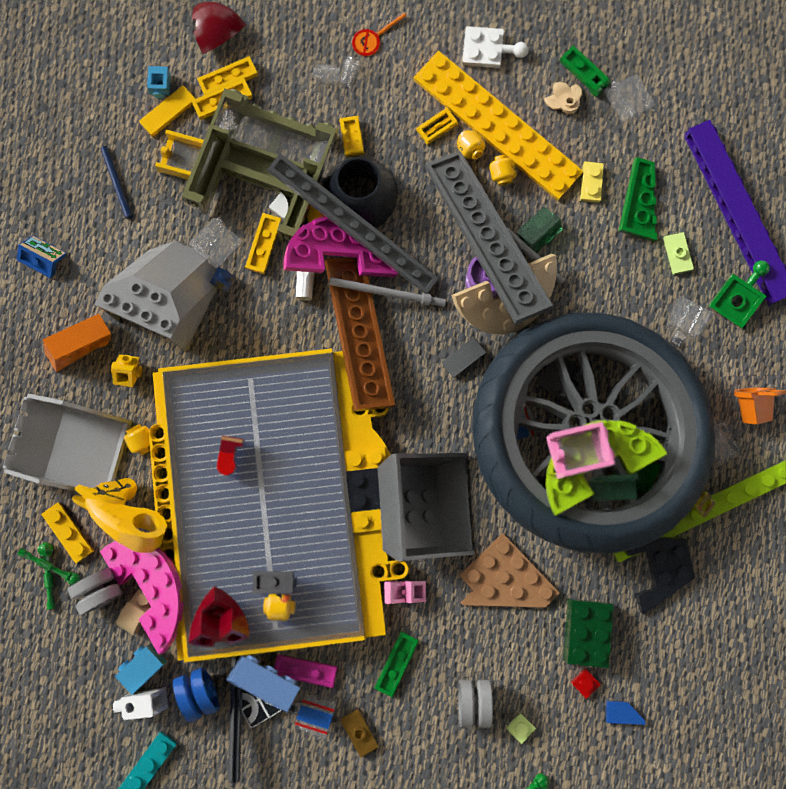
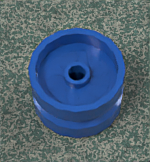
M201 667L192 671L191 677L184 674L173 680L175 698L187 722L192 723L202 717V712L210 715L219 710L217 691L206 668Z

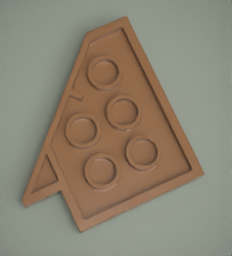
M503 533L459 574L472 589L460 602L462 605L546 607L559 594L555 587Z

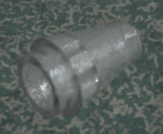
M347 56L346 60L343 61L341 80L339 82L341 85L351 86V83L361 69L360 60Z

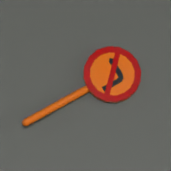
M403 13L377 33L370 29L358 31L352 39L354 51L361 56L375 54L380 46L379 36L405 18L406 13Z

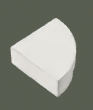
M280 193L271 203L269 209L284 220L288 211V202L283 193Z

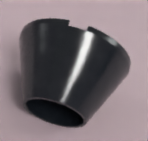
M351 157L340 161L328 171L322 183L326 190L375 228L387 221L397 204L398 190L392 173L382 163L371 158ZM356 176L367 177L377 186L370 195L362 198L348 196L341 188L348 179Z

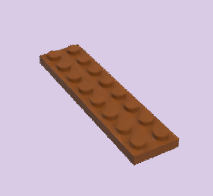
M357 258L326 259L325 266L328 281L330 277L370 285L368 276L359 275ZM329 285L354 412L393 408L395 402L372 293Z

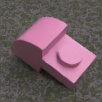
M426 581L385 582V603L426 602Z

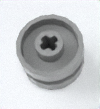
M110 568L98 571L67 589L72 600L86 596L75 606L79 616L96 611L123 594L118 584L104 587L114 578Z
M478 679L475 693L471 680H459L458 708L460 728H472L475 714L479 728H491L493 700L489 679Z

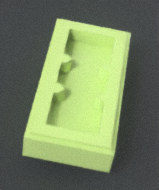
M684 232L665 236L663 240L673 275L692 271L694 268Z

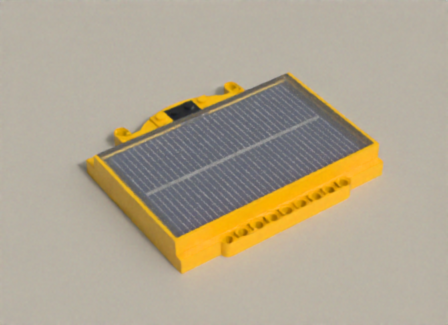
M331 348L158 368V372L153 373L157 424H154L149 429L155 511L163 516L165 509L171 510V517L168 520L165 519V522L167 524L166 530L171 529L173 537L171 540H168L164 533L159 548L166 555L168 550L174 551L175 558L171 562L178 573L182 589H180L181 602H184L183 616L176 630L178 632L176 636L178 661L191 662L361 641L365 640L366 637L386 635L380 581L401 579L408 573V566L405 561H388L387 553L383 551L378 466L391 454L383 440L372 428L371 419L386 416L389 408H386L382 413H378L375 410H366L363 415H357L354 412L343 352H333ZM163 428L164 436L158 439L156 432ZM222 435L245 440L244 448L238 447L235 460L237 470L229 476L222 475L217 470ZM164 448L166 455L164 458L160 459L158 457V452L160 449ZM163 468L167 469V477L165 479L160 477V471ZM165 488L169 490V497L167 499H163L161 496V492ZM397 563H401L405 567L404 573L400 575L393 572V567ZM382 566L385 570L384 575L376 577L373 574L374 567ZM253 571L294 572V577H297V586L294 587V594H290L291 601H295V613L290 614L287 621H272L267 618V615H264V599L269 594L253 593ZM214 586L228 593L242 609L248 622L250 636L232 645H228L224 641L216 642L214 647L188 644L194 616L207 593Z

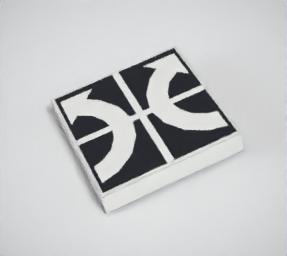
M242 690V713L251 729L282 711Z

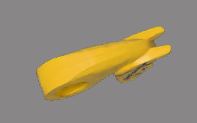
M123 478L116 481L102 482L94 488L83 485L75 487V490L81 496L74 495L72 497L73 502L88 510L98 526L115 541L139 553L153 552L160 547L167 527L164 517L150 509L125 505L127 501L136 495L137 485L134 480ZM136 528L146 529L150 531V533L139 531Z

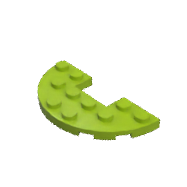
M600 420L585 424L603 422V426L607 428L609 434L607 439L609 447L613 449L615 457L618 456L628 475L667 454L662 445L651 434L644 432L631 423ZM590 432L567 437L560 442L568 470L599 463ZM551 457L546 474V491L550 507L554 515H557L592 496L593 492L583 476L588 472L558 479Z

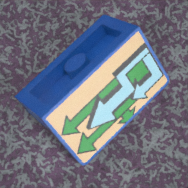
M31 236L18 244L17 261L49 278L55 275L57 262L66 256V252L36 236Z

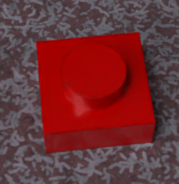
M586 668L571 681V684L585 699L601 685Z

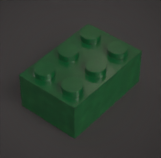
M568 598L563 652L564 662L574 665L609 668L614 604Z

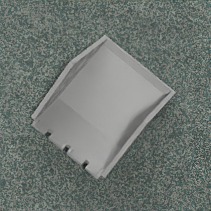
M28 394L27 397H24L20 411L27 412V417L18 415L14 430L22 433L21 436L12 435L8 450L16 453L15 456L6 455L3 464L4 473L38 484L76 491L75 487L77 485L94 488L102 482L115 481L126 443L124 436L127 434L126 430L130 429L132 420L63 400Z

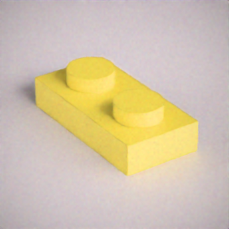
M583 163L580 201L597 203L601 201L604 164Z

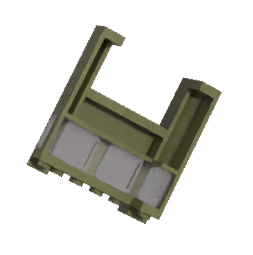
M224 88L182 198L188 205L191 202V206L196 208L199 206L201 212L207 215L222 174L279 194L283 193V195L291 197L292 201L283 224L279 223L277 233L280 242H283L284 239L290 241L297 230L304 225L311 205L267 170L281 153L319 183L339 129L326 122H318L316 127L311 124L304 125L292 117L285 118L275 111L268 112L256 104L250 105L248 96L243 95L238 90Z

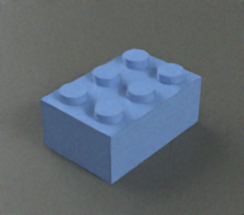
M250 655L239 657L226 681L279 710L288 712L300 689L295 685L296 681L288 676L282 675L279 677L276 675L278 671L268 665L259 666V660Z

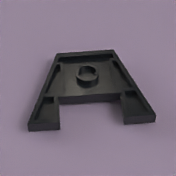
M659 537L644 546L625 551L627 556L646 552L654 588L636 593L640 613L645 614L696 578L685 538Z

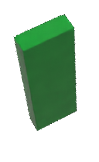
M400 631L375 684V690L393 698L418 645L419 639Z

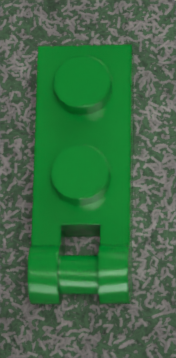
M574 45L560 57L559 62L580 80L593 96L597 97L603 88H607L611 84L610 79ZM595 78L598 80L597 84L593 81Z

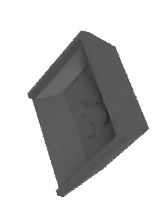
M467 453L392 454L378 466L382 544L385 553L397 561L474 555V550H472L465 458Z

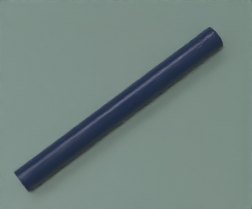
M102 146L100 150L125 219L132 218L133 215L108 146Z

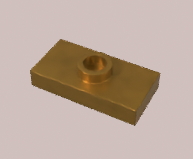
M358 708L340 719L360 758L379 747Z

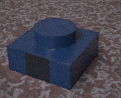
M218 266L210 283L228 292L236 276Z

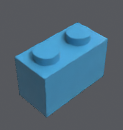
M151 644L146 647L142 645L133 653L136 656L130 662L126 660L118 668L120 672L115 677L131 695L137 692L167 663Z

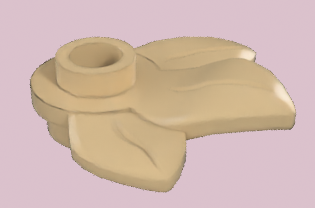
M556 82L553 86L554 95L544 99L551 109H562L566 114H573L579 108L582 89L577 84L569 87L564 82Z

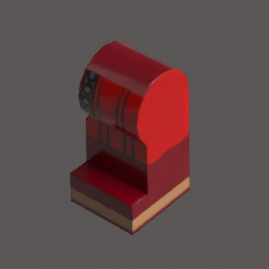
M222 435L217 460V470L220 474L229 476L236 472L237 463L235 460L238 447L244 448V439Z

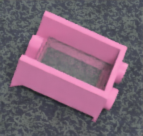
M603 422L555 432L546 437L558 479L609 467L614 464V451L609 447L607 440L609 434L607 428L603 426Z

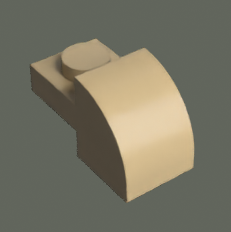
M141 588L138 589L130 602L126 603L116 622L117 626L133 636L141 627L139 618L151 608Z

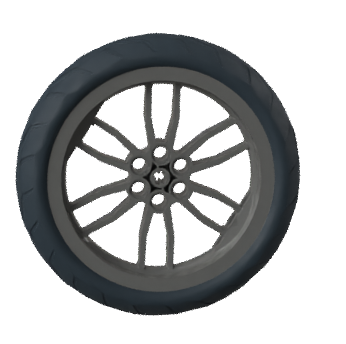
M577 312L544 320L522 331L502 348L486 370L476 395L473 407V442L479 468L488 488L502 508L518 524L551 544L576 552L599 554L617 553L644 546L671 531L690 512L710 477L714 461L715 430L712 408L704 387L685 357L661 335L633 320L605 313ZM576 355L585 385L586 399L582 400L570 380L563 361L564 357ZM586 355L605 357L630 369L614 386L603 404L597 401L594 375ZM554 362L562 388L574 412L551 401L527 396L529 381L541 369ZM636 373L644 380L648 387L632 403L619 410L613 403L622 386ZM653 391L664 411L668 425L667 432L645 427L637 428L651 434L657 440H662V443H664L663 448L667 454L653 461V463L660 464L656 483L643 496L634 500L628 478L617 479L626 505L612 509L603 479L593 480V484L602 510L586 509L573 505L554 515L548 501L546 489L535 479L549 464L552 456L550 454L533 472H530L523 461L516 437L519 426L537 432L555 433L572 429L570 420L575 421L578 427L594 421H609L604 417V412L609 413L611 421H620L622 415L641 403ZM525 404L544 409L563 421L561 424H543L525 420L522 417ZM584 406L591 410V415L584 412ZM615 457L613 460L614 464L609 466L614 475H626L618 457ZM603 468L592 470V477L603 476Z

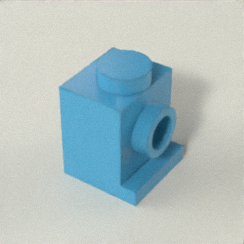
M148 66L147 89L150 95H153L155 98L163 99L165 95H170L172 75L168 67Z

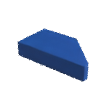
M606 700L607 723L646 725V721L627 701Z

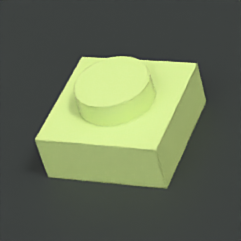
M520 712L506 727L521 744L536 729Z

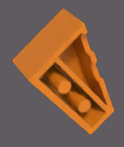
M97 314L43 339L44 352L55 371L58 372L93 350L106 346L111 340V333L100 314Z

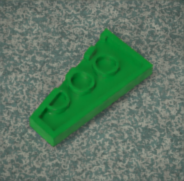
M640 157L634 159L618 232L653 242L657 241V233H655L657 216H655L654 207L656 205V197H654V187H656L655 162Z

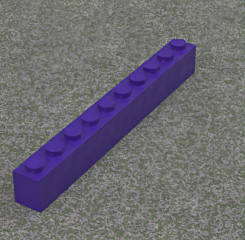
M711 120L689 128L684 134V138L751 272L753 273L754 264L760 260L766 261L770 266L768 274L760 276L757 280L761 292L766 295L765 300L768 306L785 299L786 265L781 261L778 249L772 243L769 231L761 221L760 213L755 210L752 198L746 192L743 180L737 174L735 164L729 158L726 146L718 136L716 126L712 124Z

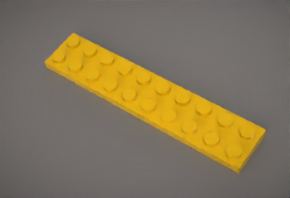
M439 50L414 76L413 80L448 108L468 127L478 132L498 152L506 155V158L513 159L517 168L557 201L583 173L581 168Z

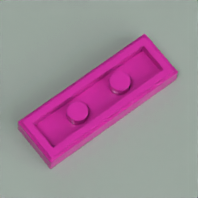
M277 654L274 669L278 671L276 675L279 677L282 675L288 676L293 680L331 688L334 687L338 668L335 665Z

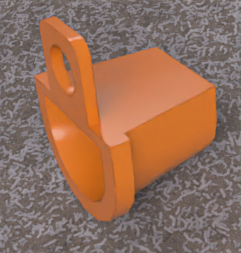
M766 387L734 390V396L738 397L742 422L761 424L773 421L774 396L786 394V390Z

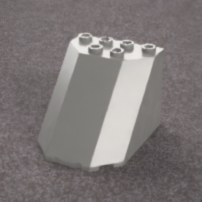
M172 241L148 250L105 284L95 305L118 322L123 317L169 338L181 350L186 352L217 289L216 286L210 283L216 270L211 256L200 253L189 246L182 245L180 242Z

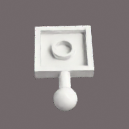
M466 26L462 65L500 68L501 53H512L518 58H523L528 54V46L524 42H519L515 46L502 45L504 29Z

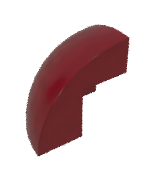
M202 2L197 4L192 12V20L195 21L197 26L194 36L202 54L225 43L246 26L245 22L235 11L220 3Z
M216 586L207 593L194 616L188 644L214 647L216 642L224 641L228 645H232L250 636L248 622L242 609L228 593Z

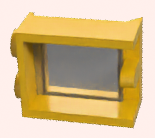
M166 130L167 144L166 147H161L162 160L161 163L156 162L155 167L159 173L188 180L204 140Z

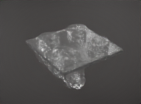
M637 74L621 82L615 80L611 83V87L604 90L622 123L656 106Z
M214 217L187 243L216 269L243 243L239 237L223 225L224 222L220 217Z

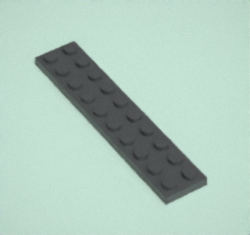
M458 151L426 163L425 169L513 322L518 324L551 310L553 306L463 154Z

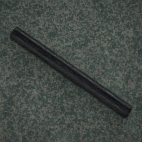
M243 655L232 656L231 671L238 658L243 657ZM232 683L230 694L228 782L239 783L243 689Z

